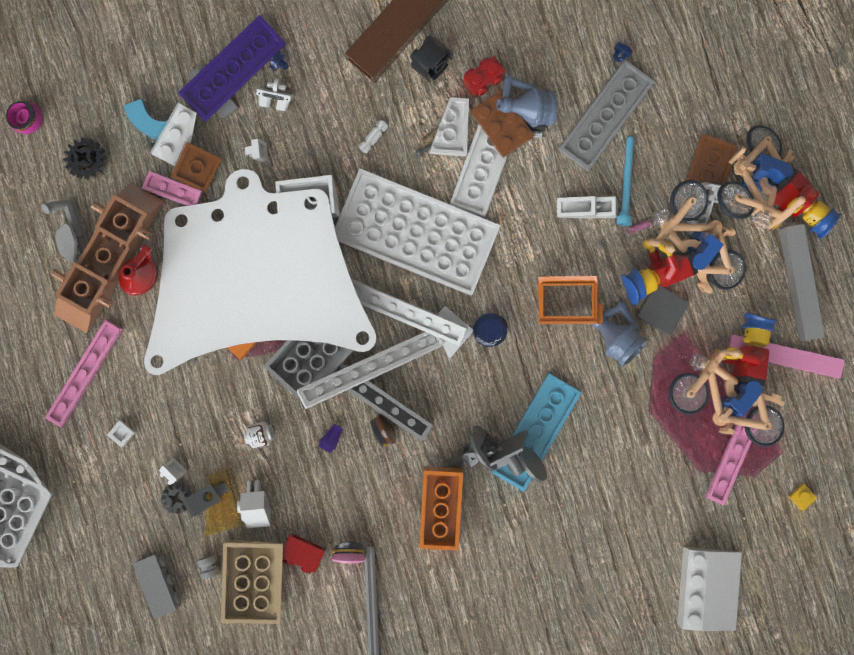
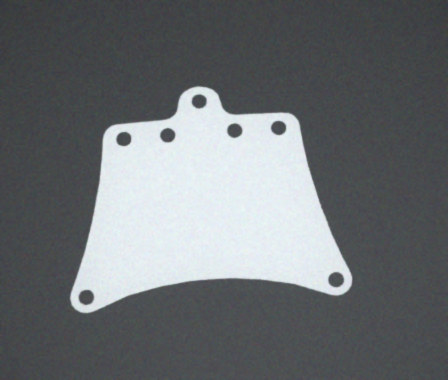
M241 169L233 172L227 178L225 193L221 199L214 202L177 207L167 212L164 219V251L159 296L154 324L144 358L146 370L153 375L163 374L191 358L245 343L271 340H301L329 343L359 352L369 351L374 346L376 334L348 273L336 236L328 196L324 191L309 189L268 193L262 188L260 178L254 171ZM245 176L249 179V186L246 189H239L236 183L239 177ZM308 197H314L317 200V206L313 210H308L304 205ZM272 201H276L280 205V210L277 214H270L267 210L268 204ZM215 209H221L224 213L223 219L219 222L213 221L211 217ZM180 214L186 215L188 219L184 227H179L175 223L176 217ZM361 331H365L369 335V341L364 345H360L356 341V335ZM155 355L163 358V365L160 368H154L151 365V359Z

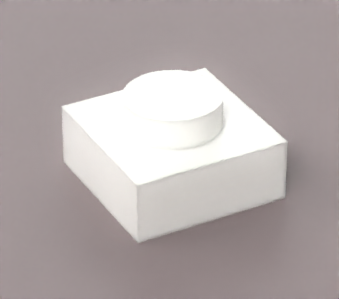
M119 420L107 436L120 447H124L136 432L122 420Z

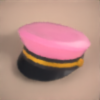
M343 542L336 545L332 550L334 555L331 560L335 562L360 563L366 560L363 556V546L357 542Z

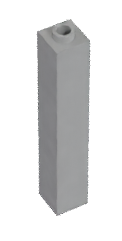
M797 222L787 223L779 232L799 341L825 338L805 225H797Z

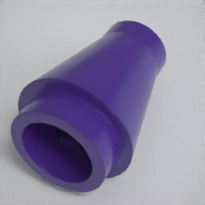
M333 424L319 440L318 446L331 454L333 450H336L343 429Z

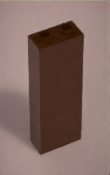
M392 0L345 53L346 59L375 83L448 0Z

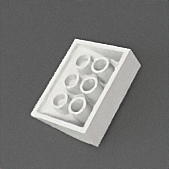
M683 547L677 624L682 629L736 631L742 552Z

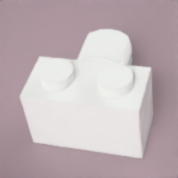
M255 480L254 488L253 482L247 481V493H240V501H237L238 513H241V520L245 522L247 528L271 526V508L267 495L264 491H261L260 480Z

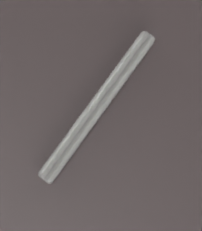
M366 546L364 548V557L366 559L365 582L369 655H380L374 546Z

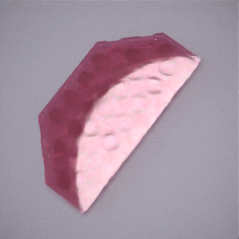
M682 333L653 357L648 412L697 471L715 473L731 434L719 432V429L725 428V425L718 426L713 421L715 408L708 379L706 384L709 389V399L706 406L700 412L692 415L680 413L672 406L669 399V387L672 381L684 373L698 375L702 370L700 367L697 368V364L700 358L703 357V360L705 359L688 337ZM715 374L720 397H728L724 387V380ZM692 377L680 379L673 389L675 403L687 411L700 407L705 398L703 385L693 398L683 397V391L695 379ZM757 429L754 436L755 440L762 443L773 441L765 430ZM752 442L738 475L755 477L778 458L783 451L777 444L762 447Z

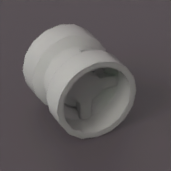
M215 554L196 561L198 567L201 568L200 575L202 580L221 573L219 567L215 564L217 561Z

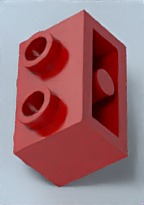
M495 56L490 59L489 57L485 58L480 62L479 67L476 69L471 68L464 74L463 85L473 99L478 95H484L489 90L488 88L493 85L496 86L504 80L505 69Z

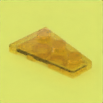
M228 469L207 475V485L213 483L216 486L225 480L230 491L221 496L223 498L222 501L206 511L204 537L243 525L240 513L237 510V501ZM210 492L206 494L208 500L213 498Z

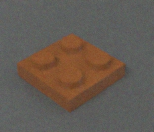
M186 141L171 171L170 177L206 193L222 159Z

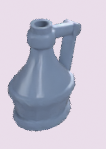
M511 75L504 79L502 99H498L496 104L498 111L503 113L515 112L521 115L531 127L543 124L552 126L555 123L557 117V98L552 90H541L535 85L515 79ZM512 86L527 90V92L516 99L510 98Z
M619 302L616 306L603 312L602 324H592L603 335L606 356L619 361L618 363L621 366L631 362L648 342L647 338L642 337L637 331L639 330V325L626 308L624 302ZM621 312L629 325L611 323L606 319Z

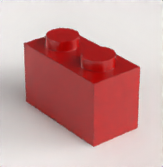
M291 533L283 548V562L291 566L296 564L301 567L300 569L308 574H311V572L316 573L326 548Z

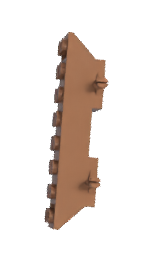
M132 183L117 195L113 194L111 200L105 206L95 201L92 203L98 208L92 205L90 208L100 213V216L94 227L96 231L78 262H74L70 270L65 274L57 269H54V273H51L52 277L61 281L60 287L55 294L57 301L54 315L87 334L93 327L103 307L110 308L113 305V301L109 297L119 282L122 267L134 256L143 238L148 241L151 239L146 234L152 237V233L148 232L164 204L163 200Z

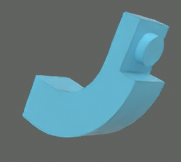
M142 99L123 105L132 124L144 135L157 140L167 121L154 120Z

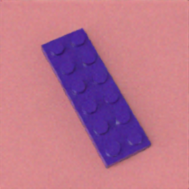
M259 15L177 94L206 122L286 43Z

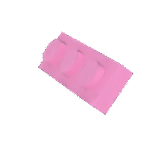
M148 171L142 189L185 206L199 204L203 192L151 171Z

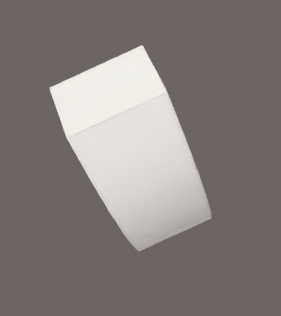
M616 196L557 198V217L617 218L618 199Z

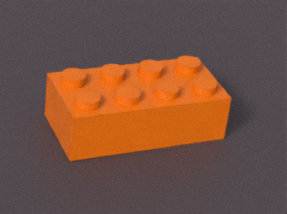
M424 466L419 548L459 551L463 486L462 468Z

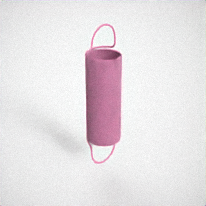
M649 219L628 227L631 234L650 227Z

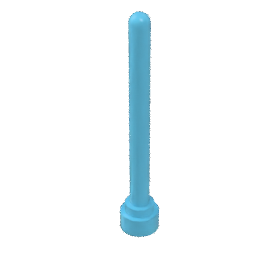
M628 136L626 139L622 209L619 216H617V225L620 226L632 225L629 205L634 148L633 136Z

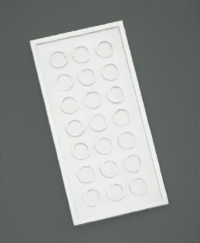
M359 168L335 226V232L338 242L472 296L501 225Z

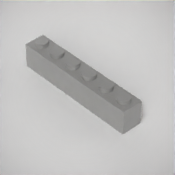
M343 363L336 372L348 366ZM369 380L348 390L421 441L424 440L433 426L429 421Z

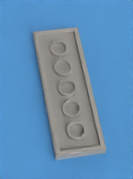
M625 59L559 147L558 151L589 172L650 90L655 80Z

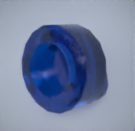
M618 42L613 48L615 51L613 59L616 62H622L626 58H630L633 50L625 44Z
M277 52L272 58L269 67L277 71L279 67L288 69L289 65L283 61L285 55Z

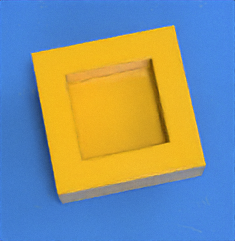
M803 483L788 495L801 511L807 509L817 499L812 491Z

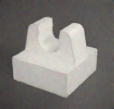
M260 139L251 140L252 146L245 147V155H250V157L260 162L268 161L267 142Z
M172 458L159 470L161 472L160 476H165L169 480V485L175 483L187 472L175 458Z

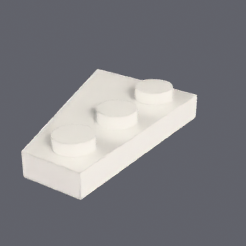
M449 98L428 154L467 155L469 99Z
M178 102L150 153L174 166L185 142L191 143L196 112Z

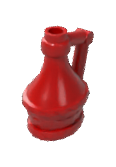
M145 244L142 245L137 256L127 261L120 271L119 285L122 291L128 295L137 296L145 294L156 283L158 272L157 267L152 261V249Z

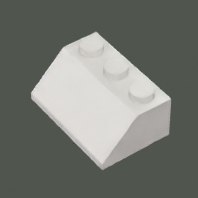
M332 175L275 182L276 193L309 189L324 191L328 196L332 218L340 217L339 199ZM308 197L304 205L308 210H313L317 206V200L314 197ZM277 202V211L279 212L280 205Z

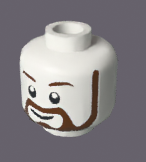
M266 422L251 424L247 427L246 433H244V440L253 449L266 447L274 440V430Z

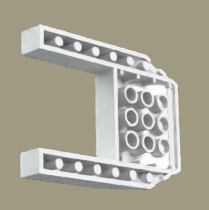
M1 444L0 568H11L19 566L53 494L25 459Z

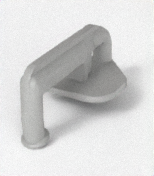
M61 200L43 203L41 208L46 214L53 210H65L68 223L56 231L55 239L60 254L71 264L77 263L89 242L75 202L72 200ZM78 246L80 254L76 255Z

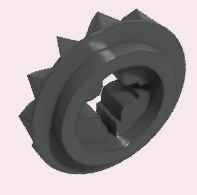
M173 483L162 491L161 502L163 508L169 513L180 514L187 510L183 502H176L173 505L174 499L171 498V495L175 496L179 493V499L182 501L192 495L186 485Z

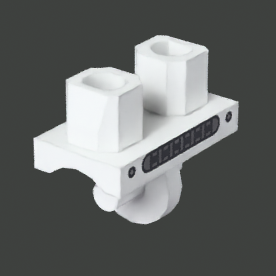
M275 78L274 83L267 82V87L273 88V90L257 89L256 95H259V106L269 108L273 98L278 99L277 110L287 111L290 102L294 99L292 94L279 92V90L286 91L287 88L286 85L281 84L280 78Z

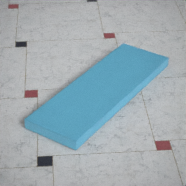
M548 373L511 437L527 430L528 434L524 447L532 449L543 461L582 392ZM506 465L491 471V473L525 492L532 480L526 471L518 476H513Z

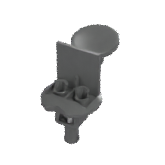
M475 425L473 426V434L470 435L471 443L464 445L459 455L447 460L448 467L453 466L451 468H459L465 464L472 468L480 461L490 471H495L506 465L513 476H518L526 471L531 478L538 482H543L547 478V471L542 460L532 449L524 447L528 434L527 430L499 443L497 436L492 438L486 430Z

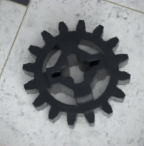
M81 138V142L74 140V146L68 144L70 151H64L68 158H64L63 161L68 163L65 168L71 170L70 174L76 175L79 179H82L84 176L86 180H89L90 175L96 178L97 171L99 173L103 172L100 168L101 166L106 167L103 160L107 159V157L102 155L105 150L102 147L99 148L100 144L98 142L94 143V140L91 138L88 141L85 138ZM81 155H83L84 157L86 156L87 160H88L90 163H88L87 161H84V159H83V157H81Z

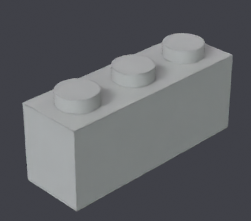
M160 552L133 563L153 618L155 619L177 610L180 607L181 599L172 586L174 581L171 574L167 573L165 568L167 563L164 556H161Z

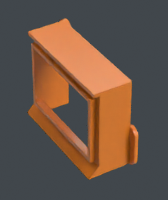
M597 276L538 277L539 324H602L603 305L599 303V278ZM592 285V316H545L546 286Z

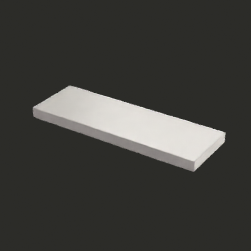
M479 124L449 205L485 218L507 156L504 158L500 156Z

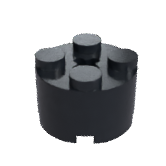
M429 35L425 38L419 50L415 49L410 55V59H412L411 68L426 81L431 82V78L436 80L448 67L446 62L448 58L452 60L453 52L436 37Z

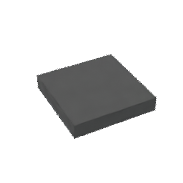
M658 286L656 291L649 294L636 317L671 336L689 302L662 286Z

